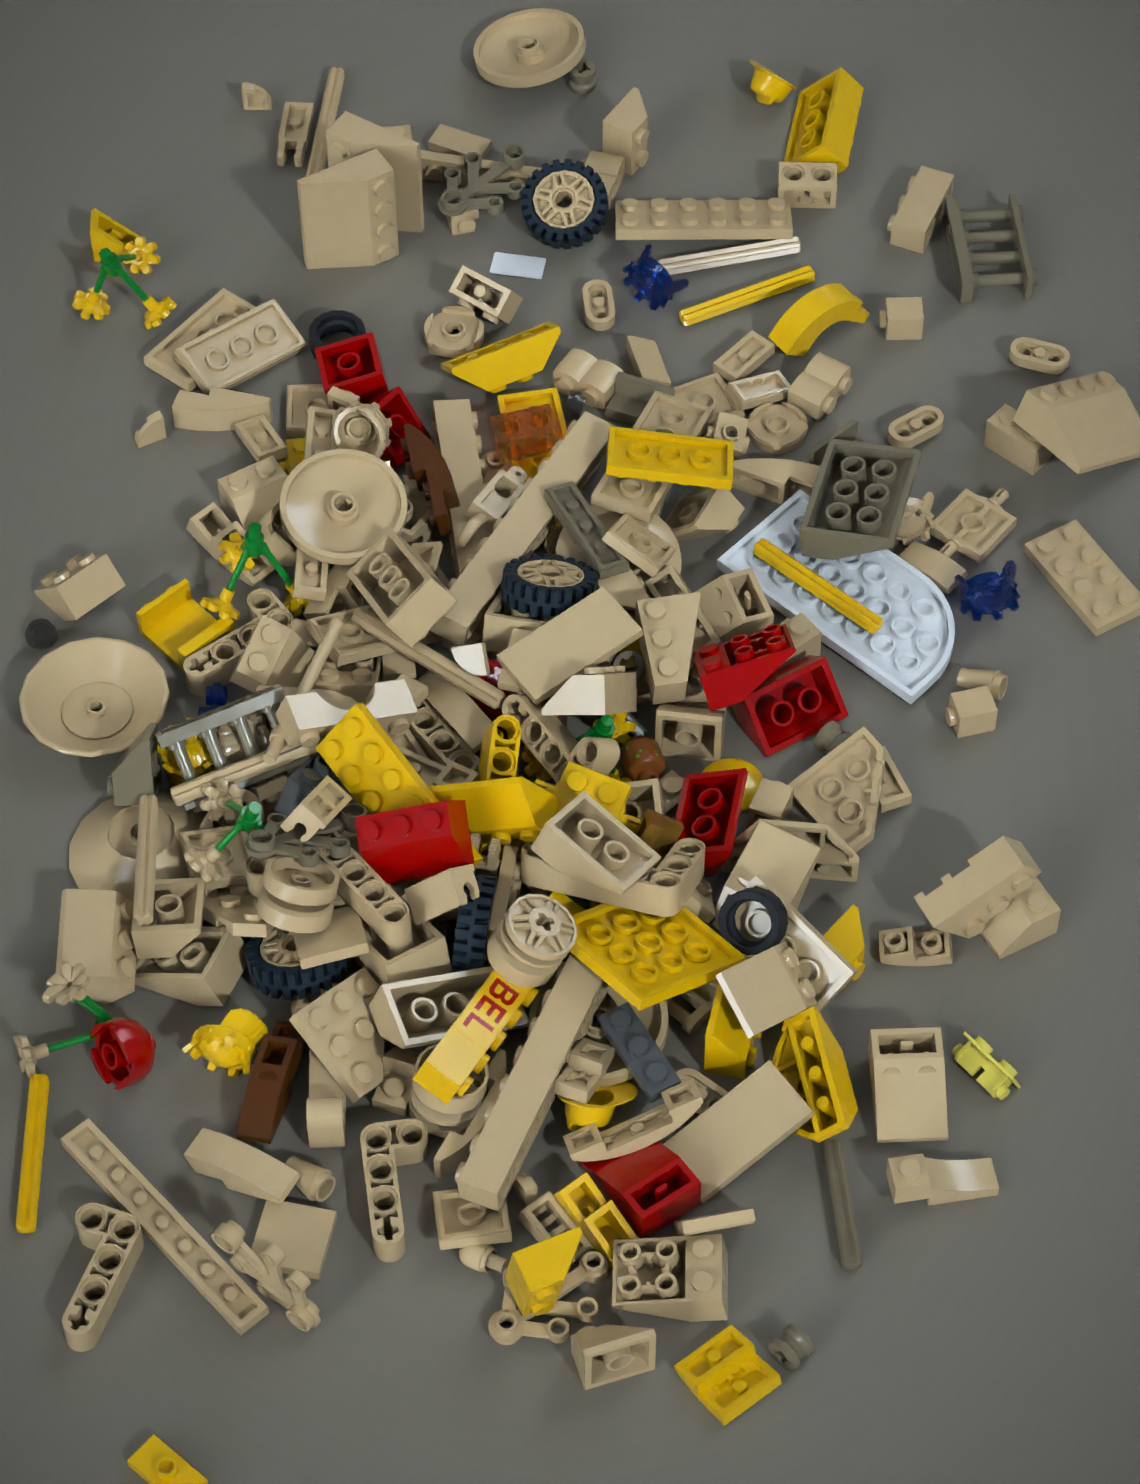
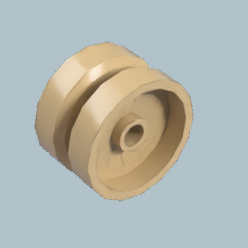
M282 855L274 856L267 860L262 879L264 887L261 888L256 907L258 915L268 924L281 930L308 934L321 932L330 926L334 910L333 900H335L340 876L336 869L321 860L317 866L307 868L299 864V858Z

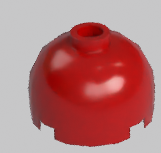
M124 1017L110 1019L94 1025L90 1033V1039L96 1037V1047L90 1049L95 1068L106 1084H110L113 1081L116 1085L114 1088L116 1090L126 1088L143 1080L149 1074L154 1064L156 1042L153 1035L139 1022Z

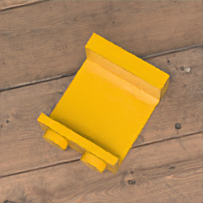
M186 578L178 584L169 587L165 593L152 602L144 604L136 612L139 633L183 672V663L187 657L236 630L233 619L229 617V620L222 618L216 620L192 598L190 582Z

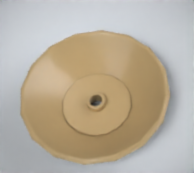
M92 637L68 642L44 655L26 675L19 696L23 723L40 743L62 754L92 758L122 752L129 748L150 723L158 724L164 716L170 692L165 670L148 651L126 640Z
M161 790L157 798L159 809L155 880L190 878L179 843V833L199 830L200 824L207 812L202 810L193 813L192 809L186 811L183 805L176 806L170 792ZM114 798L102 802L81 820L69 844V870L79 889L117 891L134 902L139 805L114 806Z

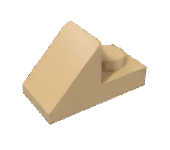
M277 774L243 788L251 791L259 798L264 810L263 822L267 821L268 815L279 813L275 808L288 780L285 774Z
M395 1046L384 1054L383 1082L376 1088L372 1098V1107L406 1116L409 1109L411 1087L413 1085L414 1067L420 1054L419 1052Z

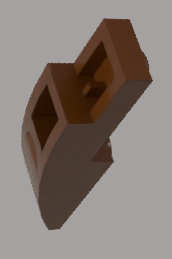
M410 423L405 424L406 438H401L404 456H410L411 460L405 462L409 480L415 479L418 490H424L426 501L432 500V506L427 507L431 525H438L441 536L452 534L453 529L448 509L459 507L460 502L451 472L445 459L432 441Z
M277 1020L271 1035H264L243 1099L236 1133L239 1140L266 1144L272 1143L292 1096L291 1082L307 1047L306 1041L291 1022Z

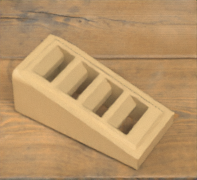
M550 1191L521 1210L518 1216L523 1226L538 1242L557 1236L564 1231L567 1232L577 1228L576 1224ZM546 1211L550 1216L539 1222L536 1217ZM556 1221L559 1226L548 1233L545 1228ZM583 1234L572 1264L594 1248Z

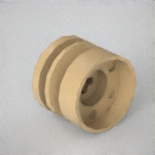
M527 894L519 897L510 906L501 923L489 938L486 950L490 964L502 978L516 986L535 988L546 984L575 944L577 937L575 920L568 909L553 898L543 894Z
M438 1043L428 1046L419 1054L415 1063L413 1077ZM486 1063L479 1074L472 1070L469 1076L474 1079L473 1083L462 1097L455 1093L447 1105L413 1080L409 1098L411 1117L421 1120L426 1125L429 1134L447 1137L448 1133L453 1131L464 1135L485 1099L484 1095L489 1079L488 1064Z

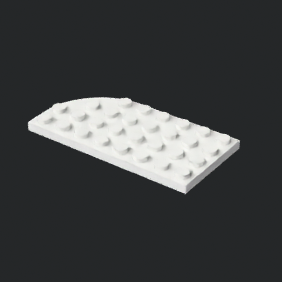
M801 489L717 559V568L725 574L752 568L770 606L789 619L802 612L822 632L821 642L909 704L915 702L940 678L950 661L955 637L953 613L947 599L938 586L921 571L888 549L836 560L802 556L799 529L811 496ZM760 539H766L882 617L883 625L876 634H871L753 553L754 545Z

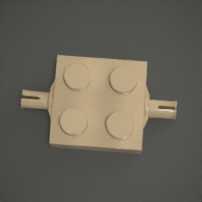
M965 488L934 520L935 528H930L929 530L930 535L945 543L938 551L949 558L955 551H958L980 564L1016 527L1017 518L1004 511L1000 506L1009 498L1007 490L1003 491V488H999L991 498H987Z

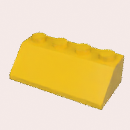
M842 67L799 92L784 162L837 163V174L847 168L864 88Z
M522 776L428 786L439 802L445 800H465L470 836L473 832L481 835L480 847L484 842H491L493 837L501 839V845L510 844L511 840L516 839L535 842L545 823L556 815L557 796Z

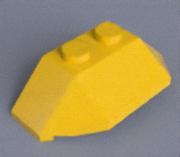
M547 321L498 342L440 363L442 370L490 393H497L507 388L506 385L509 383L528 381L534 377L533 374L542 371L561 333L559 325Z
M812 1006L784 1021L781 1030L783 1034L776 1046L772 1063L815 1114L792 1134L820 1143L848 1129L858 1112V1106L843 1050L819 1010Z

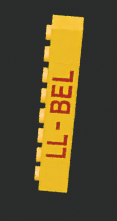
M552 892L549 896L566 907L571 915L585 911L584 908L565 894ZM493 970L413 1077V1080L446 1105L455 1093L462 1097L474 1081L469 1074L472 1070L477 1074L481 1072L491 1058L486 1054V1051L489 1048L494 1052L497 1050L507 1036L502 1031L503 1028L506 1026L511 1030L523 1014L518 1009L522 1004L528 1008L539 993V990L511 984Z

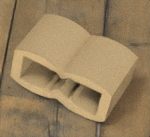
M591 150L588 157L583 158L581 162H583L585 167L587 165L592 167L594 173L597 172L601 177L607 191L610 210L624 177L625 157Z
M572 348L553 370V386L557 387L558 391L563 395L579 397L588 406L605 409L615 394L616 375L618 372L624 373V371L609 361L598 360L586 351Z
M821 352L817 353L809 362L804 372L792 383L788 390L787 403L800 408L803 413L817 420H820L825 413L829 415L836 405L837 398L841 394L845 395L852 385L853 380L850 378L851 367Z

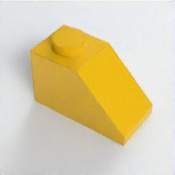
M852 905L823 936L858 970L850 979L856 981L865 969V964L863 963L865 945L859 909Z

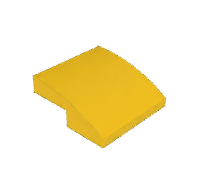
M729 1325L674 1365L675 1371L691 1392L724 1426L782 1384L780 1374L756 1354L754 1344L733 1325Z

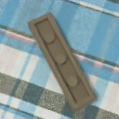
M573 481L544 489L545 500L588 564L593 567V570L597 571L599 580L629 571L627 559L601 540L607 530Z

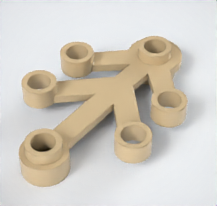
M229 1220L227 1223H221L211 1234V1237L223 1251L234 1254L230 1258L232 1265L240 1272L258 1280L255 1288L262 1296L272 1299L287 1308L286 1316L294 1326L304 1332H308L312 1327L316 1328L321 1323L318 1315L320 1310L306 1297L305 1290L311 1284L308 1277L301 1271L294 1269L284 1279L280 1264L286 1256L279 1247L269 1243L260 1253L261 1258L265 1261L264 1263L244 1242L243 1237L246 1233L238 1223Z
M590 1251L581 1257L579 1267L567 1275L554 1308L542 1314L560 1316L551 1319L548 1324L529 1321L535 1317L533 1313L522 1316L519 1308L517 1309V1303L505 1279L507 1267L502 1274L505 1287L502 1309L490 1317L488 1331L490 1336L502 1345L514 1344L522 1336L550 1339L554 1343L565 1342L569 1337V1323L560 1317L578 1318L585 1323L593 1322L598 1317V1303L591 1297L581 1298L577 1303L558 1300L583 1282L590 1284L603 1282L608 1275L607 1258L597 1251ZM598 1262L600 1263V1265L597 1267H590L587 1263ZM589 1306L593 1308L594 1311L591 1313H584L581 1311V1309L583 1307ZM504 1322H510L513 1324L510 1328H503L500 1326V1324ZM562 1327L565 1331L561 1334H555L552 1332V1329Z

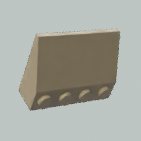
M830 438L799 529L802 556L836 560L893 548L921 461L922 450Z

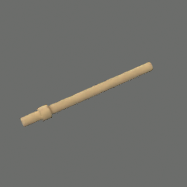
M334 618L331 620L295 694L311 692L344 626L340 619ZM280 724L274 726L269 736L270 744L263 756V760L267 764H274L282 748L287 747Z

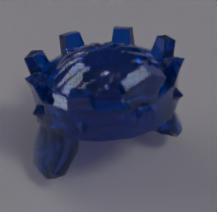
M646 244L640 256L622 269L624 273L628 272V276L623 279L624 285L629 286L632 284L637 291L634 299L637 302L644 298L651 302L649 305L650 309L655 311L659 305L664 308L668 300H673L674 293L682 291L689 284L688 279L673 281L667 270L653 259L651 244Z
M1007 561L1002 569V573H981L968 580L957 574L954 581L960 589L961 600L959 602H961V613L967 614V611L972 613L973 620L980 622L982 615L993 614L997 621L1003 619V610L1010 608L1011 611H1016L1019 608L1017 599L1021 598L1016 589L1018 584L1014 581L1017 570L1014 561Z

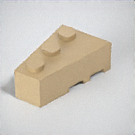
M701 592L642 599L636 602L634 620L643 630V636L639 638V644L652 705L685 700Z
M1006 836L1000 837L967 861L970 866L959 874L952 877L948 873L940 878L943 884L926 896L922 891L915 895L913 898L933 928L970 939L980 934L984 930L985 924L995 915L1005 911L1009 906V902L1015 896L1027 890L1042 871L1020 841Z

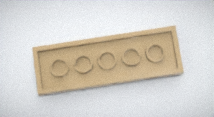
M778 197L770 198L769 200H754L752 198H741L740 200H725L723 198H713L711 200H695L693 198H684L682 200H666L663 198L636 200L634 198H626L624 200H615L616 240L793 239L790 200Z
M655 390L632 429L701 437L711 420L713 409ZM605 472L592 493L590 504L620 514L628 513L636 520L650 523L673 483L652 482L627 477L619 478L606 475Z

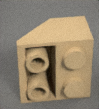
M91 552L85 556L79 554L65 563L67 568L62 572L57 573V571H54L40 580L42 585L35 589L34 592L38 598L64 621L77 620L125 587L126 584L106 553L94 555Z

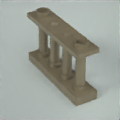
M1015 193L1009 194L1007 209L964 211V209H959L957 197L945 198L943 221L960 303L972 302L973 292L978 290V287L1022 284L1025 299H1031L1033 286H1037L1038 274L1037 269L1031 266L1022 226L1023 207L1017 204ZM1008 221L1010 230L969 232L968 229L964 230L963 226H965V223ZM1013 241L1014 251L988 253L968 251L970 244ZM1017 263L1019 272L982 275L972 271L974 265Z
M277 683L157 731L154 735L161 749L167 747L169 751H173L183 779L187 782L197 778V775L185 747L188 744L186 739L195 735L204 738L214 766L218 770L228 766V762L216 734L219 731L217 727L230 722L231 726H235L247 758L260 752L247 721L250 719L248 714L261 709L262 713H266L273 730L274 726L279 724L275 713L280 706V701H283L285 698V693L282 686ZM309 755L239 782L237 785L239 788H244L284 771L286 775L293 774L310 757ZM204 796L183 804V807L186 811L192 809L193 813L202 811L200 802L208 797Z

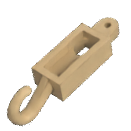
M518 466L511 467L508 472L500 469L473 500L465 514L470 519L458 536V546L464 547L480 526L491 533L496 520L499 517H505L514 497L519 498L522 495L523 483L527 477L524 469ZM497 488L499 491L508 496V498H503L499 496L495 489Z

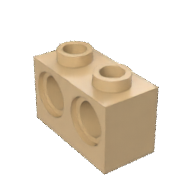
M779 162L778 198L790 200L791 208L836 209L837 163Z

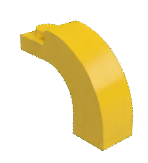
M827 284L812 290L795 302L779 319L768 338L786 355L805 357L814 341L826 328L839 321L865 323L870 313L862 307V300L851 294L842 284Z

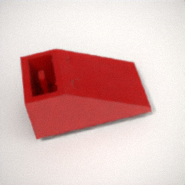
M786 624L767 625L760 632L751 635L739 634L732 637L728 642L719 645L714 643L707 644L692 653L710 712L745 700L796 652Z
M659 1141L621 1157L600 1161H579L581 1167L588 1173L607 1199L613 1201L640 1239L648 1238L700 1204L701 1181L680 1156Z

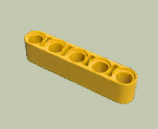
M501 715L485 728L478 770L479 778L477 781L516 777L522 731L519 721L514 716ZM497 726L507 731L508 739H503L498 735ZM493 758L499 759L502 762L504 771H498L494 767ZM490 842L482 843L479 849L480 855L488 856V845ZM501 845V851L499 855V859L501 861L503 856L504 845Z

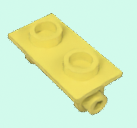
M966 1031L963 1033L968 1042L965 1045L960 1043L952 1050L956 1063L960 1064L972 1077L983 1068L985 1071L976 1081L993 1098L1005 1099L1010 1093L1008 1087L1012 1083L1018 1089L1021 1088L1014 1078L1018 1072L1005 1059L998 1063L990 1055L993 1048L982 1037L978 1035L973 1039Z

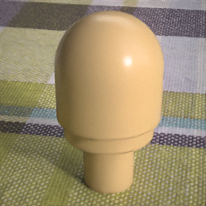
M470 1245L459 1250L461 1262L478 1272L488 1273L493 1269L503 1274V1271L508 1267L509 1261L497 1256V1250L492 1245Z

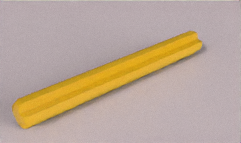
M806 265L679 311L680 322L684 327H688L812 283L815 280L814 270H812L811 266Z
M762 538L754 545L753 553L871 634H876L883 625L882 617L766 539Z
M33 1074L29 1081L15 1224L17 1232L21 1234L34 1233L37 1224L50 1085L49 1077L46 1074Z

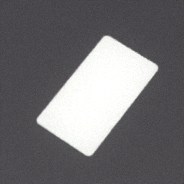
M495 252L490 273L541 279L546 258Z

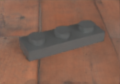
M628 1002L597 1017L598 1026L613 1048H616L615 1051L650 1103L662 1098L660 1092L681 1083V1079Z

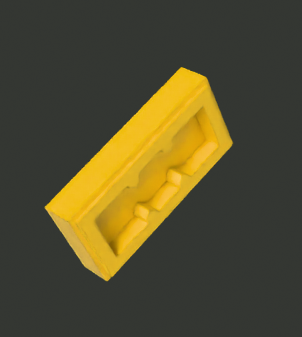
M154 1434L127 1460L128 1466L149 1484H208V1479Z

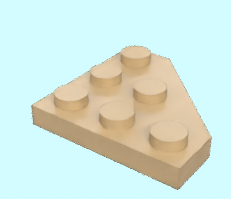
M863 726L788 784V786L794 787L793 798L815 823L828 824L855 853L874 839L886 752L883 746Z
M248 885L205 890L203 919L215 926L226 925V932L232 936L267 938L275 928L259 917L256 910L258 897L253 896L249 892Z
M365 967L302 1008L289 1019L353 1104L383 1082L384 1038L380 1036L369 1008V1004L380 986Z

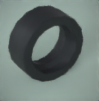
M332 310L323 313L315 318L309 327L310 351L317 360L314 348L328 345L321 341V338L333 332H346L356 337L366 334L365 325L358 316L351 312Z
M760 887L746 888L729 896L721 906L718 917L719 932L727 942L742 954L756 955L778 945L786 935L788 926L787 910L781 899L770 890ZM746 901L761 903L770 914V932L760 941L746 940L736 927V910Z

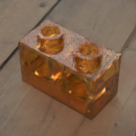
M549 403L490 417L491 440L500 464L552 453L555 443L560 439V429Z

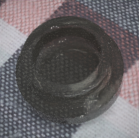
M575 391L574 396L567 395L562 408L563 412L567 413L566 420L570 421L572 418L578 421L586 397L581 396L579 391Z
M43 618L33 620L25 632L26 642L29 646L36 649H45L52 646L58 637L56 627L49 620Z

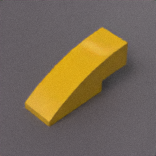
M585 1172L553 1194V1196L576 1226L581 1228L583 1235L594 1247L592 1250L602 1253L607 1258L608 1267L613 1271V1240L638 1239V1237L613 1201H606L588 1173Z

